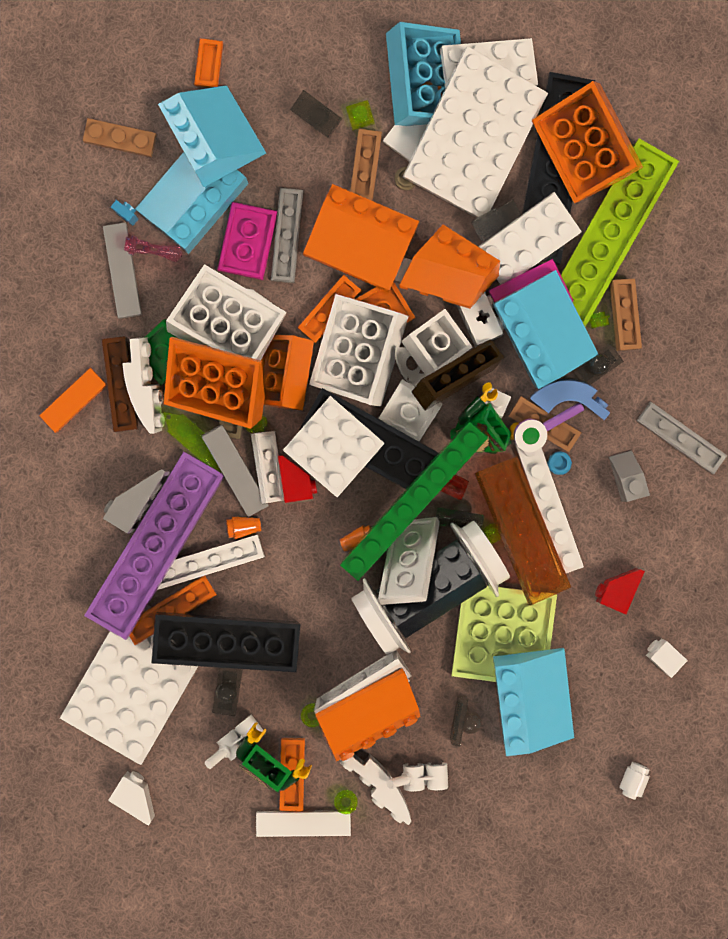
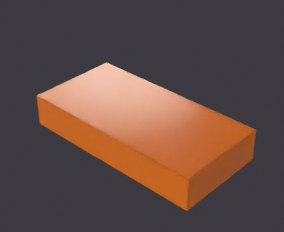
M200 38L194 81L195 86L206 88L218 87L223 41Z

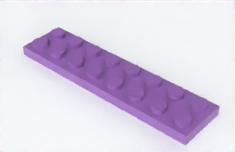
M183 452L85 613V617L121 638L128 639L225 476L222 473Z

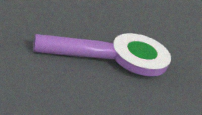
M579 402L544 423L536 419L523 420L514 431L516 445L526 452L539 450L547 440V431L584 411V407Z

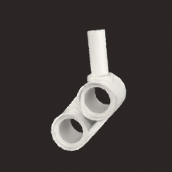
M252 714L237 725L234 730L232 729L216 742L219 745V750L205 761L207 768H213L223 758H229L230 761L236 758L237 748L245 739L253 724L257 722ZM258 723L256 729L263 732L262 727Z
M442 762L441 765L418 763L416 766H408V763L404 764L402 775L387 780V786L389 789L404 785V790L421 791L425 789V785L430 790L447 789V763Z

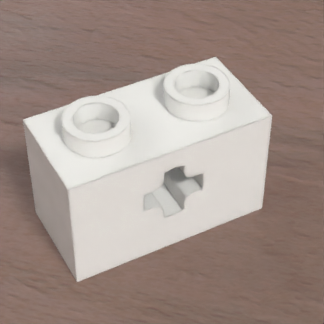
M485 292L471 309L457 305L475 348L490 339L494 340L503 335L502 330H504L499 316L496 317L493 312L494 307L492 304L494 302L490 295L486 296ZM479 313H481L482 316H487L485 324H483L482 321L478 322L476 320L479 316Z

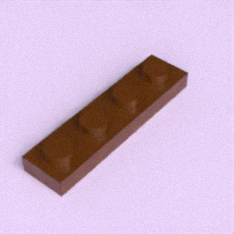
M127 337L102 339L113 432L139 430L137 414L131 403L123 372V363L130 362Z

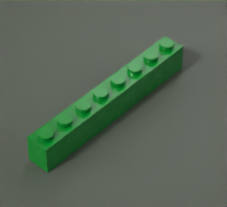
M469 419L344 557L340 566L359 581L488 439V435Z

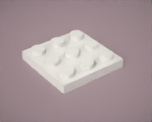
M330 396L283 451L332 494L338 497L384 445V442Z

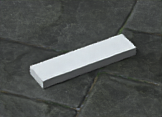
M351 810L257 811L256 837L351 836Z

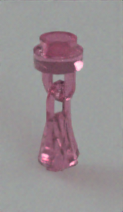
M131 235V238L126 237L124 251H127L130 255L150 253L173 262H177L182 258V251L178 245L159 246L138 240L137 236ZM137 244L143 245V250L136 249Z

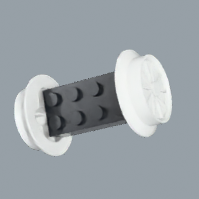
M474 520L462 528L454 523L450 524L457 539L434 553L426 601L381 605L371 585L365 578L363 579L364 590L352 597V601L386 655L391 654L398 648L410 653L411 650L403 636L405 638L411 636L487 587L486 584L493 594L499 597L498 585L509 579L510 575L497 552Z

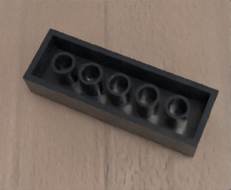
M324 388L321 389L299 429L303 428L331 396L384 442V445L364 467L404 489H407L438 455L437 451Z
M156 612L151 663L297 672L301 624L298 621Z

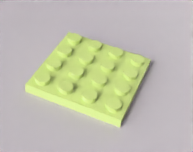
M486 585L485 589L461 603L451 676L496 682L493 656L550 650L557 594L498 586L499 597H496L488 585Z

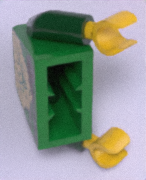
M490 382L483 385V395L480 398L477 396L458 416L456 428L450 431L452 439L469 419L488 435V439L475 453L486 452L496 454L506 451L507 446L512 444L511 441L514 440V431L519 422L513 423L509 431L490 403L485 404L487 400L493 401L498 396L497 389L487 393L492 389Z
M254 723L236 750V757L242 762L239 767L261 785L275 792L286 790L297 782L299 778L306 779L312 765L305 767L303 766L305 759H300L296 769L290 771L256 744L266 733V729L260 732L256 729L258 723Z

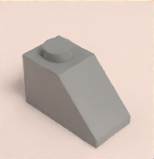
M632 450L609 457L621 502H629L650 496L644 473Z

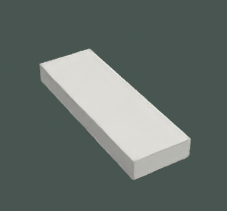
M275 431L251 434L261 503L284 501Z

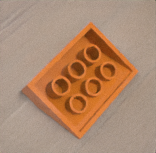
M592 81L532 120L574 204L643 168L610 101L598 82Z
M332 184L323 202L303 255L389 292L414 238L419 221Z
M170 337L164 404L252 429L262 419L265 395L262 361Z
M402 668L316 713L315 716L324 739L337 762L351 758L354 752L361 748L368 749L376 743L375 741L382 737L388 738L394 735L397 729L404 725L405 727L413 725L417 722V718L420 717V712L407 676Z

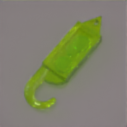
M163 412L168 427L167 432L203 463L222 473L202 438V435L205 433L184 414L176 415Z

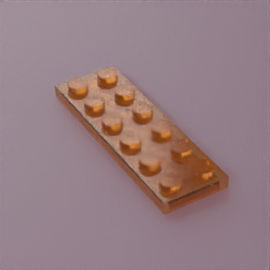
M518 457L474 473L528 605H533L571 588Z

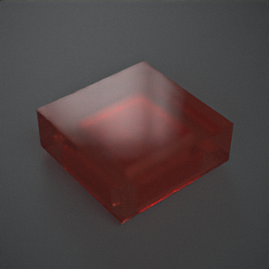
M455 474L442 488L441 492L461 501L469 481Z

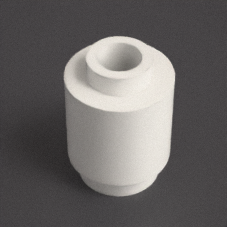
M632 762L630 766H627L619 786L623 790L622 794L636 800V797H642L650 777L648 775L650 769L636 762Z

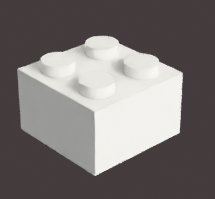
M446 309L401 341L426 376L473 348Z

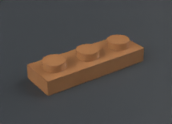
M87 118L83 142L152 158L157 134Z
M359 129L350 192L373 201L382 132Z
M635 279L612 280L610 292L616 351L642 349Z
M523 396L519 397L509 413V417L519 423L526 419H536L544 423L555 416ZM564 421L547 431V440L570 452L582 432Z

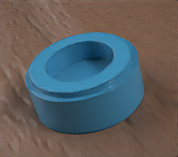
M555 452L548 458L547 465L553 474L563 475L570 470L572 461L567 453Z

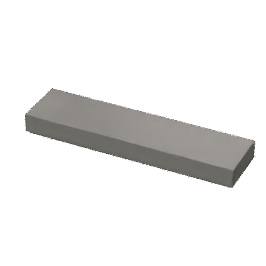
M280 188L271 281L295 283L303 190Z
M127 223L103 226L118 318L140 316L142 311Z
M652 402L648 403L636 420L712 475L715 474L727 457L725 453Z
M223 424L203 434L202 438L247 516L249 517L268 507V503H261L259 487Z

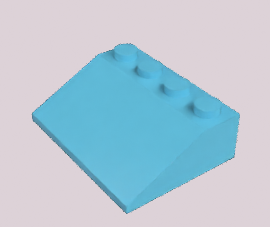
M399 22L386 33L394 123L399 126L425 125L429 123L441 99V93L443 94L445 90L440 48L444 45L461 44L460 30ZM427 81H430L433 85H422V84H424V83L427 82Z
M227 86L180 92L158 104L203 187L266 154Z
M183 152L135 210L189 254L248 185V181L240 171L235 170L203 187Z
M556 270L492 304L534 387L537 389L561 378L598 355Z
M558 648L493 656L506 756L530 754L573 739L574 731L565 649Z

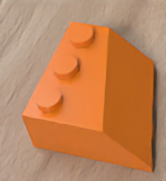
M443 224L415 254L399 288L408 290V288L420 291L422 295H434L442 298L443 301L471 309L498 278L500 260Z

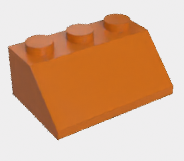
M274 335L261 359L265 406L303 411L314 341L294 335Z

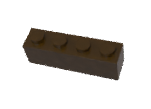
M490 339L422 378L411 392L426 411L493 371L505 357Z

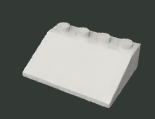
M204 264L166 320L167 332L179 339L261 360L286 312Z
M336 294L309 385L321 389L324 388L327 391L369 405L382 406L396 360L395 346H397V349L400 347L409 316Z
M395 650L318 697L314 712L316 714L402 668L407 679L412 676L411 672L398 651Z

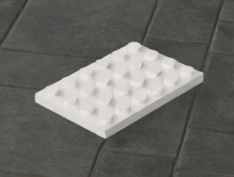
M467 46L404 172L403 178L468 214L486 221L533 125L532 120L537 117L548 93Z
M148 605V606L146 607L145 611H147L148 609H150L151 606ZM110 631L60 719L142 765L198 666L152 664L154 635L135 646L130 637L125 640Z

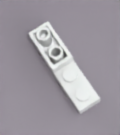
M148 337L130 339L131 362L123 363L125 383L136 414L148 432L154 434L162 431V427L165 424L164 414L161 413L163 392L160 390V384H151L153 371L149 366L151 346L148 343Z
M355 754L345 761L341 760V765L350 772L352 770L360 775L359 779L369 787L371 785L374 786L371 790V796L373 797L372 801L382 809L386 807L390 810V815L399 823L403 821L407 825L411 823L410 812L400 788H388L387 780L392 779V776L380 762L370 754L365 761Z

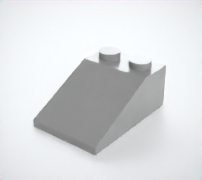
M161 469L116 497L114 501L110 500L104 508L106 514L103 519L127 534L134 533L171 471Z

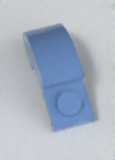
M576 379L555 380L537 389L530 396L533 402L548 413L561 402L577 401L587 406L603 420L610 414V411L607 409L609 404L598 396L596 399L592 398L598 390L592 385Z

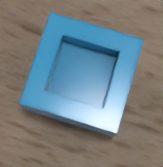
M115 200L111 206L112 210L134 226L138 221V217L134 214L136 210L127 202H124L122 205Z

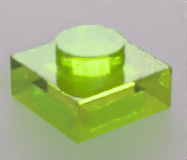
M368 100L346 106L352 131L375 124Z

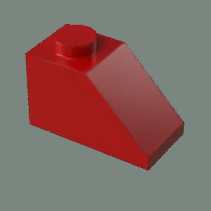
M278 456L285 503L314 499L313 494H317L316 480H311L309 474L285 456Z
M634 568L606 579L604 584L600 583L596 589L595 596L598 597L596 602L627 614L645 571Z

